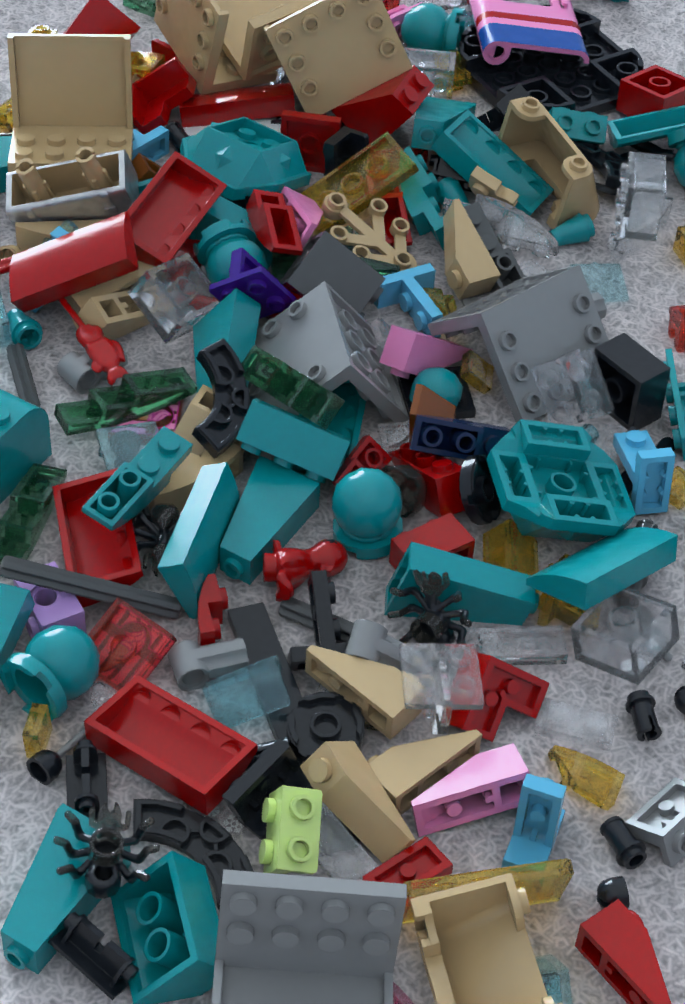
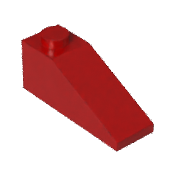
M617 899L580 924L575 947L627 1004H671L648 930L636 912L628 910Z

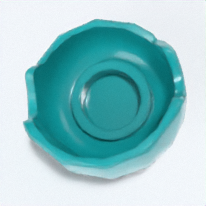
M430 367L422 370L415 377L409 399L412 402L416 384H422L457 407L458 402L461 400L463 386L459 378L448 369Z

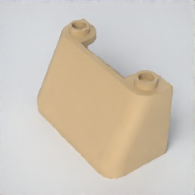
M529 96L510 100L498 138L554 189L552 193L557 200L553 201L551 206L552 213L549 214L546 223L551 229H554L577 213L581 215L588 214L592 221L595 220L600 204L593 167L538 99Z
M512 873L410 899L418 944L435 1004H555L552 996L547 995L525 928L524 915L531 913L528 896L524 887L516 888Z

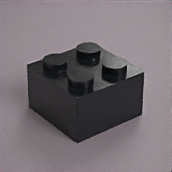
M622 333L595 347L587 397L627 430L630 426H634L639 430L661 418L671 368L627 334Z

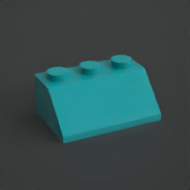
M258 398L252 400L236 437V440L242 442L240 448L260 456L262 451L274 455V463L291 470L294 464L307 470L305 476L321 483H325L326 479L334 481L351 439Z
M170 851L142 871L150 876L147 882L137 879L133 884L127 882L120 887L116 895L111 896L121 949L130 957L136 959L134 965L139 968V972L129 982L133 1004H158L201 996L213 988L219 919L206 868L204 865L177 852Z

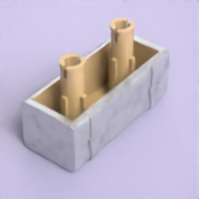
M85 146L76 152L74 160L35 167V163L29 158L20 160L16 164L14 172L6 173V214L14 228L15 222L107 219L127 211L138 198L139 191L138 175L126 150L95 155L92 147Z

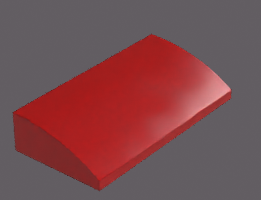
M290 82L231 89L204 95L198 93L179 105L182 127L211 125L212 122L222 123L244 116L251 120L280 117L284 109L296 111L293 87Z
M174 151L127 210L130 215L137 260L156 267L166 268L224 192L227 185L177 151Z
M125 211L13 255L9 271L11 303L25 313L138 270L129 213Z
M118 468L52 486L66 570L131 586L144 576L132 519L111 531L81 511L83 505ZM75 595L82 608L101 602Z
M139 675L131 679L84 721L86 739L92 741L98 750L106 753V755L206 816L223 800L222 795L229 789L231 783L242 776L258 750V745L255 742Z

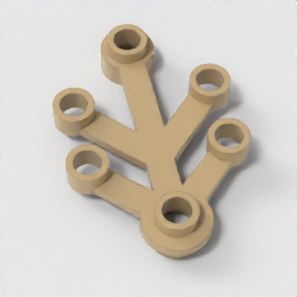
M332 192L325 197L321 206L323 215L330 220L343 219L360 235L348 233L347 229L341 225L333 226L329 234L343 245L355 246L352 252L363 256H358L359 258L393 266L396 268V272L417 267L415 258L407 252L406 235L410 224L406 219L398 217L392 221L389 231L394 236V248L386 242L384 216L388 209L386 201L381 198L371 200L368 207L372 226L370 228L347 207L346 197L342 193ZM369 249H376L382 255L371 254Z

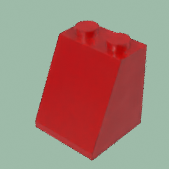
M89 0L63 34H131L132 39L141 27L108 0Z
M412 65L413 68L331 110L337 117H342L341 121L348 128L368 134L370 150H374L416 112L434 87V84L415 65Z

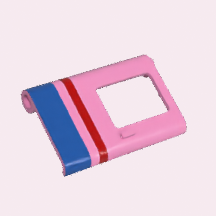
M469 0L482 55L488 64L499 65L504 63L508 59L512 48L578 55L582 57L584 64H589L590 59L571 0H549L550 6L504 0ZM496 47H502L504 49L503 53L498 57H494Z

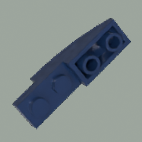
M417 415L409 449L464 460L472 455L485 454L488 456L491 449L502 437L510 432V429L453 418Z

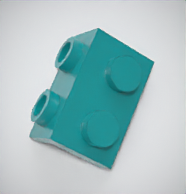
M552 107L549 111L571 140L599 145L605 143L608 116L598 115L589 111L570 110L566 107Z

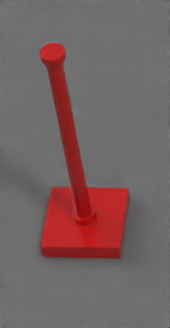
M284 109L281 114V134L298 142L307 171L325 173L324 142L341 129L342 117L328 116L327 112L321 115Z

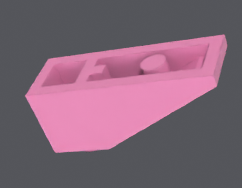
M284 186L281 193H283L285 205L292 206L302 248H304L313 231L319 226L323 211L313 199Z
M391 325L379 363L390 366L391 374L409 379L410 374L418 375L424 369L430 367L445 368L472 355L473 349L445 339Z
M512 743L474 755L413 799L411 806L418 836L422 837L517 808L523 781L526 774L530 773L515 744Z

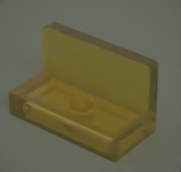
M510 518L483 534V562L533 575L539 572L538 542L532 536H523L515 521Z

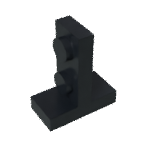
M326 570L311 571L307 584L315 638L314 646L345 653L348 642L336 643L337 640L341 639L339 618H333L331 604L336 603L334 582H328ZM309 646L290 648L287 662L291 671L305 670L306 649Z

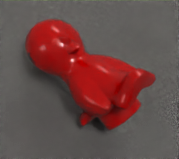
M323 539L313 547L305 550L282 548L279 540H273V553L263 554V582H275L277 584L276 601L290 600L294 596V589L305 582L311 571L326 570L327 577L339 574L345 568L348 561L346 548L340 542L333 539Z

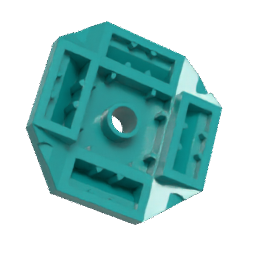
M245 116L222 123L212 122L211 126H207L196 135L182 138L180 154L225 183L227 187L221 196L232 201L243 200L246 196H251L253 189L281 193L284 186L295 190L309 185L312 174L306 170L298 142Z
M520 419L511 428L510 432L502 437L489 452L486 461L502 510L511 514L521 535L567 541L594 542L605 536H615L631 524L636 513L618 466L604 450L591 442L592 437L583 427Z

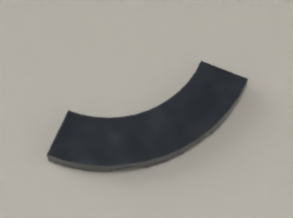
M572 140L586 159L603 174L606 182L605 186L631 194L634 193L637 177L633 169L626 167L627 162L624 158L613 150L606 152L600 149L599 144Z
M224 338L200 350L196 357L210 379L213 390V406L211 413L202 423L194 428L192 435L214 459L224 453L235 441L250 403L249 389L243 376L244 368L236 353Z
M133 799V835L140 824H145L147 830L141 841L155 842L175 848L185 853L195 862L204 865L208 878L215 890L218 910H220L223 869L254 872L247 855H244L241 848L233 840L232 835L209 816L204 817L196 812L185 809V806L179 803L157 799Z

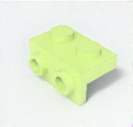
M282 785L271 792L269 798H265L262 807V821L267 823L266 839H262L259 847V863L264 864L263 873L288 874L293 872L312 875L317 872L323 795L321 790Z

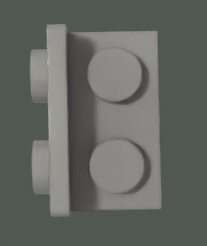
M676 777L625 822L635 838L660 847L664 864L670 867H674L685 856V780Z

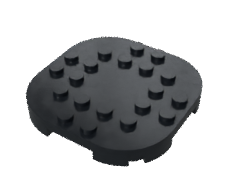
M574 8V12L590 59L589 64H584L582 57L578 55L512 48L508 59L504 63L499 65L488 64L482 55L475 24L468 27L462 33L461 41L458 42L456 62L461 76L494 107L497 102L520 83L529 95L538 99L548 112L552 107H566L570 110L589 111L597 114L616 108L620 79L643 70L644 63L640 54L634 48L623 50L600 31L601 20ZM497 46L494 57L500 56L504 49Z

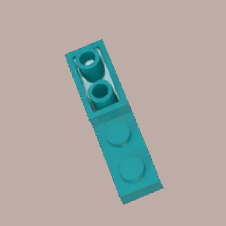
M410 146L404 148L400 165V185L406 207L419 236L432 232L438 244L444 250V215L440 217L438 214L441 212V209L438 205L440 200L436 192L440 188L439 183L432 172L426 173L428 167L422 155L415 156Z
M163 426L130 463L124 461L83 505L81 511L111 531L119 528L142 511L169 484L171 474L191 453L193 444Z

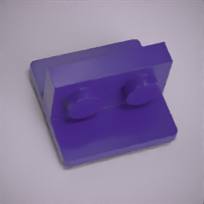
M243 248L236 249L231 253L229 278L209 286V292L220 302L235 288L239 289L260 303L259 319L282 312L294 301L298 300L277 278Z

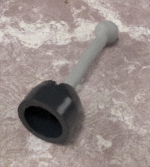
M85 728L58 751L41 750L29 758L26 766L30 775L43 785H49L58 777L62 770L61 758L75 747L80 740L86 737Z

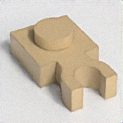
M476 166L470 174L468 186L477 197L481 199L487 198L492 202L495 200L509 212L514 209L520 196L518 193L504 187L502 181L479 166Z

